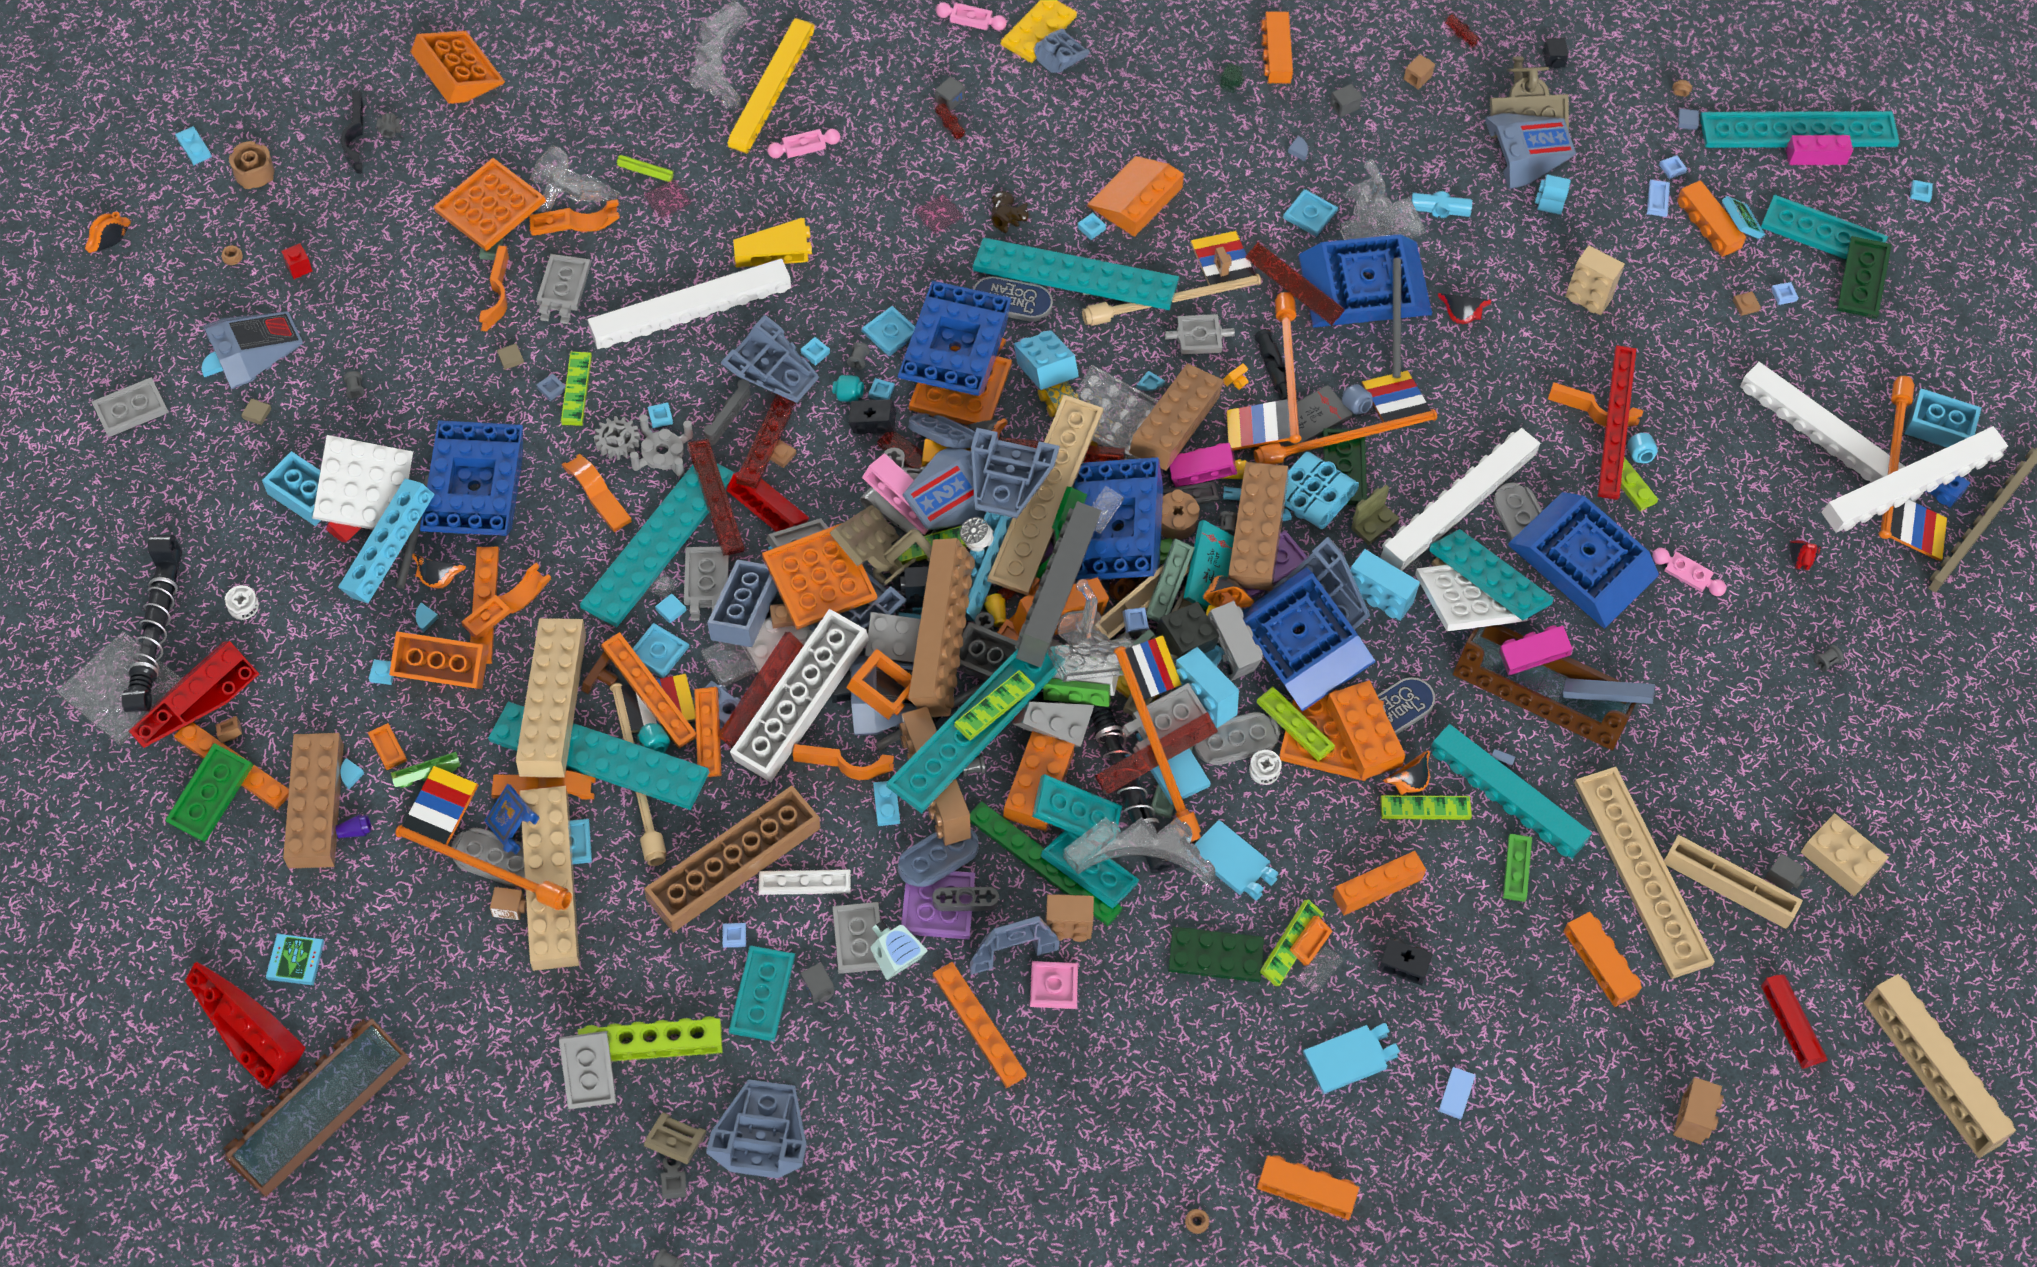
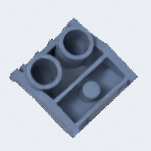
M1064 29L1050 33L1042 41L1036 43L1034 48L1037 61L1051 73L1063 72L1064 69L1087 57L1090 52L1069 36Z

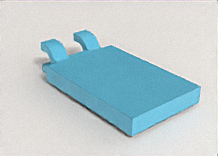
M1137 733L1136 737L1140 742L1143 739L1141 738L1140 734ZM1183 738L1163 748L1182 800L1210 787L1209 779ZM1150 748L1141 756L1172 805L1171 796L1153 749Z
M1220 820L1191 847L1190 854L1239 895L1245 891L1257 901L1262 896L1261 892L1264 888L1256 883V881L1261 877L1270 886L1277 881L1278 872L1268 867L1270 861Z
M1386 1023L1375 1027L1371 1031L1367 1025L1303 1051L1305 1059L1323 1094L1386 1070V1062L1398 1058L1397 1054L1400 1051L1396 1043L1383 1050L1378 1041L1388 1037L1389 1029Z

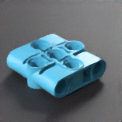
M1306 452L1288 471L1289 478L1285 506L1292 510L1297 518L1306 519L1316 527L1324 529L1355 495L1359 483L1336 469L1332 462H1325L1311 452Z

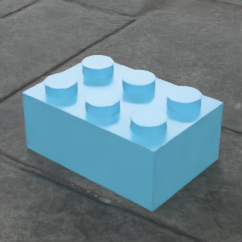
M1043 331L1039 335L1023 338L1019 342L1014 343L1018 366L1040 390L1079 377L1075 355L1052 331Z
M1921 388L1913 401L1905 434L1944 447L1952 446L1975 435L1981 407Z
M291 451L262 480L266 492L269 496L314 526L321 521L312 519L320 470Z
M1364 549L1350 569L1362 598L1370 606L1378 607L1385 611L1389 617L1401 621L1414 603L1420 581Z
M1198 647L1176 660V671L1182 684L1176 687V689L1189 683L1212 719L1210 723L1218 728L1237 716L1239 689Z

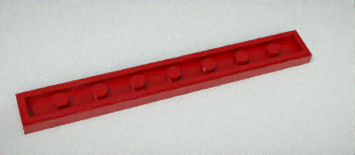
M1616 345L1614 350L1597 497L1618 500L1620 497L1637 348Z

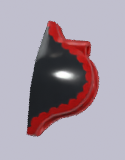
M1438 293V298L1447 307L1449 317L1459 324H1468L1474 319L1481 320L1483 308L1491 304V300Z
M1801 540L1790 541L1789 552L1795 569H1800L1803 566L1804 570H1809L1817 560L1822 547Z

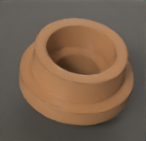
M1679 80L1673 84L1672 89L1675 95L1686 97L1692 91V85L1686 80Z
M230 245L223 249L222 260L225 264L235 265L242 260V251L236 246Z
M1194 1209L1186 1215L1185 1225L1190 1232L1200 1234L1207 1230L1209 1217L1204 1211ZM1193 1219H1200L1201 1225H1194Z

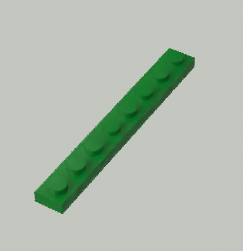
M981 801L970 813V823L1065 895L1094 896L1042 858L1041 853L1044 850L1042 846ZM1094 896L1093 916L1106 926H1109L1122 911V907L1117 904L1112 909Z

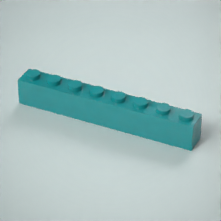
M1451 724L1433 741L1430 751L1436 759L1446 762L1454 773L1461 774L1471 786L1478 787L1485 792L1488 799L1502 805L1506 813L1515 815L1526 828L1537 832L1544 842H1550L1554 845L1561 855L1573 859L1588 842L1592 834L1591 831Z

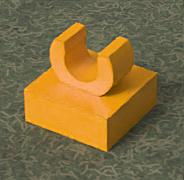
M1244 363L1223 379V383L1226 386L1233 383L1240 390L1249 383L1247 378L1243 376L1248 371Z

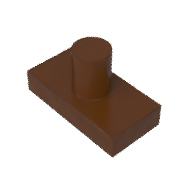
M605 651L584 680L581 691L589 694L598 680L608 686L617 682L619 676L606 669L611 659Z

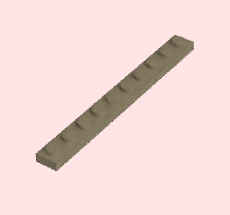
M2032 447L2025 456L2028 460L2026 462L2021 461L2015 469L2017 474H2011L2004 483L2006 488L2003 489L2001 487L1995 494L1994 498L1996 501H1990L1983 510L1985 515L1982 516L1980 514L1972 524L1975 526L1974 529L1969 528L1962 537L1964 539L1963 543L1958 541L1951 551L1953 556L1947 555L1941 563L1942 570L1936 569L1929 579L1932 583L1928 589L1934 593L1939 590L2037 464V448Z

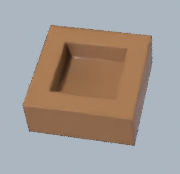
M1224 247L1216 248L1214 263L1220 276L1228 275L1229 267L1232 265L1231 256L1226 253Z
M1753 292L1733 297V302L1741 316L1758 312L1761 308Z
M778 440L767 453V458L784 468L796 455V450L783 441Z
M784 604L770 605L773 629L794 626Z
M237 716L216 725L217 737L220 742L224 743L234 740L242 734L241 723Z

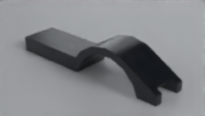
M354 91L352 92V123L347 125L342 131L340 140L346 160L358 174L362 173L360 154L348 148L352 140L363 135V100L361 92Z

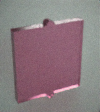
M675 180L644 194L651 204V209H655L661 218L691 204V200L685 194V190L681 189Z
M945 195L915 210L917 215L923 220V224L927 225L934 234L963 218V215L955 208V204H952Z

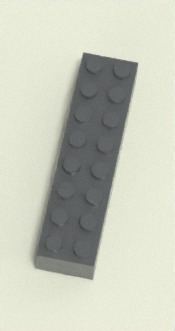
M1078 501L1074 509H1069L1066 517L1067 521L1062 526L1059 534L1060 537L1056 541L1046 571L1042 576L1033 603L1027 613L1025 623H1023L1015 646V649H1018L1017 659L1041 668L1102 510Z

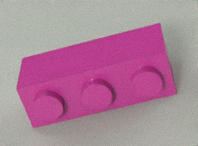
M1792 135L1786 148L1789 165H1847L1853 152L1850 135Z
M1220 443L1205 449L1199 448L1192 452L1179 453L1170 465L1171 478L1175 487L1203 483L1237 474L1234 453L1230 443Z
M1553 625L1544 629L1542 633L1536 634V632H1531L1523 636V639L1505 641L1500 647L1499 653L1509 676L1570 656L1573 649L1564 626L1557 627Z

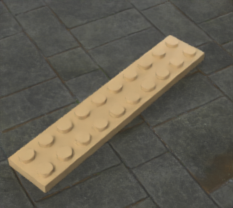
M1063 395L1044 443L1060 446L1055 466L1018 518H1012L989 573L988 582L1029 595L1033 581L1036 578L1055 530L1052 528L1066 487H1073L1104 408Z
M1617 767L1576 779L1574 784L1671 979L1712 966L1715 961Z

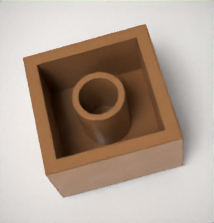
M1047 894L1045 923L1056 934L1059 941L1064 938H1070L1077 942L1091 939L1094 896Z
M1696 1077L1693 1078L1683 1093L1673 1133L1674 1136L1701 1144L1705 1138L1709 1139L1712 1130L1715 1131L1719 1119L1715 1114L1717 1109L1721 1108L1724 1096L1720 1095L1722 1086Z

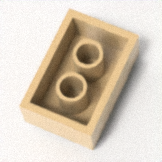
M1588 245L1577 261L1565 297L1573 303L1584 306L1590 312L1601 315L1613 298L1625 264Z
M1835 813L1810 838L1801 851L1804 856L1853 896L1869 882L1889 858Z

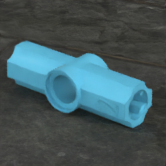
M1444 191L1436 192L1434 195L1412 193L1410 209L1413 211L1431 212L1433 216H1441V218L1449 215L1470 217L1472 199L1450 197L1449 193Z

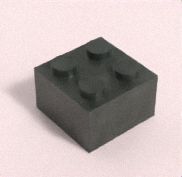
M1198 602L1162 616L1156 628L1158 635H1163L1167 648L1175 662L1196 647L1203 653L1215 649L1220 637Z

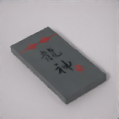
M1329 385L1297 402L1299 435L1301 436L1299 443L1313 440L1322 435L1323 428L1333 429L1352 418L1351 411L1342 403ZM1290 441L1279 442L1284 447L1298 444L1291 443Z

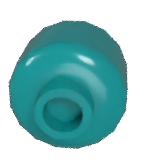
M841 375L837 381L833 382L832 391L840 402L851 403V401H858L859 398L863 397L864 382H861L858 376Z
M646 724L637 735V741L640 746L664 753L670 745L669 736L659 724Z

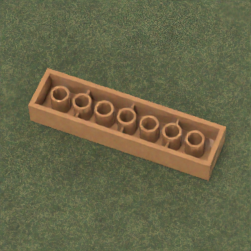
M957 538L933 540L908 697L918 709L927 706L931 717L950 716L951 708L954 706L953 694L954 688L957 686L956 674L957 668L960 666L959 654L960 648L963 646L962 634L963 628L966 626L965 614L966 608L969 606L968 594L972 586L971 574L972 569L975 567L974 557L971 556Z
M790 786L645 887L646 900L674 933L759 873V871H762L820 830V817L793 786Z

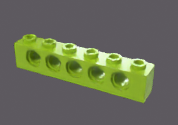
M711 1016L704 1017L702 1020L683 1018L678 1022L658 1020L651 1024L634 1022L631 1025L624 1026L621 1024H609L607 1027L589 1025L585 1026L584 1029H578V1035L607 1031L611 1061L723 1053L721 1020ZM697 1032H701L704 1034L699 1039H695L692 1037V1035ZM672 1034L680 1035L677 1040L668 1039ZM648 1036L656 1037L653 1042L645 1041ZM628 1037L633 1039L628 1044L621 1043V1041L624 1038Z

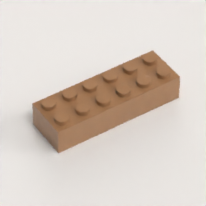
M1187 363L1134 433L1129 453L1140 459L1158 457L1160 468L1167 470L1219 399L1224 380Z
M1253 462L1245 463L1229 569V578L1236 581L1242 588L1273 590L1289 478L1288 466Z
M927 706L902 713V723L899 724L902 734L900 740L902 747L908 749V760L937 732ZM955 779L928 807L930 819L935 820L937 824L935 825L938 839H943L945 846L971 838L970 813Z
M339 733L294 734L283 855L288 868L335 867L337 842L335 826L338 825L341 788L340 769L343 761L344 747Z

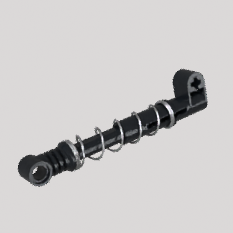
M174 535L150 536L148 539V551L156 566V570L148 585L147 591L150 594L148 604L143 606L146 610L143 621H140V625L145 631L144 636L136 638V642L141 645L140 653L132 655V659L137 663H133L129 667L130 681L128 689L124 690L122 694V707L125 712L150 711L152 707L150 692L152 683L156 681L159 674V665L156 661L163 655V649L160 644L167 638L165 628L171 621L169 610L174 606L173 595L176 594L178 589L176 579L182 558V550ZM164 633V634H165V637H164V639L159 643L160 635ZM143 638L142 643L138 642V639ZM159 645L161 649V654L155 660L157 647ZM135 655H139L138 660L134 658Z
M1094 705L1091 718L1096 728V741L1106 745L1108 753L1103 758H1111L1115 771L1110 773V776H1118L1117 786L1119 791H1117V794H1121L1126 807L1124 812H1128L1133 825L1131 828L1132 834L1138 838L1150 872L1161 873L1184 866L1191 853L1189 841L1184 838L1162 840L1159 833L1160 825L1158 819L1153 817L1155 811L1149 806L1146 799L1147 791L1142 788L1139 781L1140 773L1130 768L1134 759L1133 755L1123 750L1127 740L1121 732V725L1115 721L1110 705L1109 707ZM1120 736H1122L1125 741L1123 746L1121 745V742L1119 740ZM1125 753H1128L1131 756L1130 764L1128 763Z

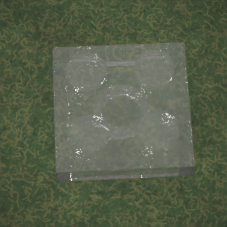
M720 642L701 651L702 657L718 685L721 684L724 687L760 670V665L750 648L746 646Z

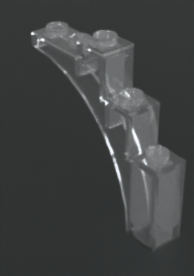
M733 0L700 23V37L703 41L695 46V60L698 65L690 69V83L693 88L699 89L703 93L709 90L713 96H718L727 108L730 107L736 112L741 108L740 95L731 87L725 77L722 62L724 52L730 40L748 23V12L741 4Z
M1105 817L1064 849L1063 858L1077 874L1104 860L1126 855H1146L1173 862L1195 874L1207 886L1214 881L1216 874L1213 864L1209 860L1205 861L1201 857L1199 849L1191 843L1192 830L1186 822H1181L1178 818L1156 833L1155 827L1141 817L1120 833L1121 830L1114 821L1110 822Z

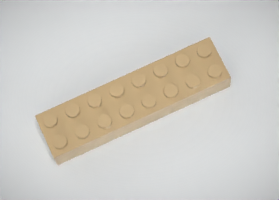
M539 618L516 756L519 777H565L586 641L583 619Z
M566 786L521 790L520 797L540 817L536 825L532 824L531 821H522L525 879L537 884L550 881L567 888L572 894V901L569 907L565 910H556L539 903L536 893L526 890L529 953L532 969L535 971L580 966L569 797Z
M1897 974L1877 985L1864 1001L1865 1006L1978 1159L2001 1146L2016 1131L2011 1119L2004 1115L1996 1099L1989 1095L1981 1079L1974 1075L1966 1059L1959 1055L1951 1039L1944 1035L1938 1022L1926 1011L1924 1003L1911 991L1909 983Z

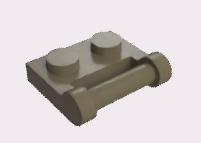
M662 1112L645 1139L644 1146L688 1165L707 1131L681 1123L670 1118L669 1114Z

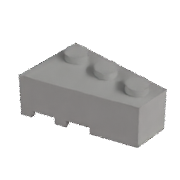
M1232 601L1210 610L1207 617L1220 636L1218 642L1225 653L1222 655L1223 662L1228 661L1232 674L1229 675L1230 680L1232 681L1254 672L1262 660L1263 653L1260 646L1256 645L1253 640L1251 628L1248 625L1246 626L1243 620L1244 616L1241 608Z
M1028 702L1014 717L1012 724L1030 732L1034 731L1075 744L1074 747H1081L1094 705Z

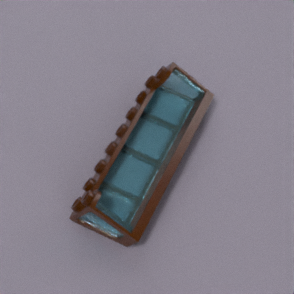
M1502 625L1477 627L1473 630L1453 672L1454 676L1612 751L1614 750L1636 703L1563 698V690L1566 678L1621 681L1568 656L1508 676L1499 653L1500 647L1507 640L1515 639L1517 641L1523 639V635Z
M372 1018L367 1021L364 1019L360 1020L350 1029L353 1033L346 1040L343 1037L332 1046L334 1051L329 1056L326 1054L322 1055L314 1063L317 1067L311 1073L305 1071L296 1080L299 1084L293 1090L288 1087L278 1096L281 1101L273 1107L270 1104L260 1113L263 1117L256 1124L253 1121L241 1131L244 1135L239 1140L237 1138L232 1139L223 1148L225 1153L222 1157L263 1197H267L411 1060Z

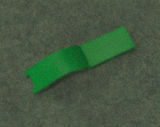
M1066 487L1052 528L1055 530L1056 541L1060 537L1059 534L1063 524L1067 521L1066 517L1069 509H1074L1077 501L1085 503L1087 494L1073 487ZM1049 559L1040 565L1036 575L1037 578L1040 579L1045 573Z

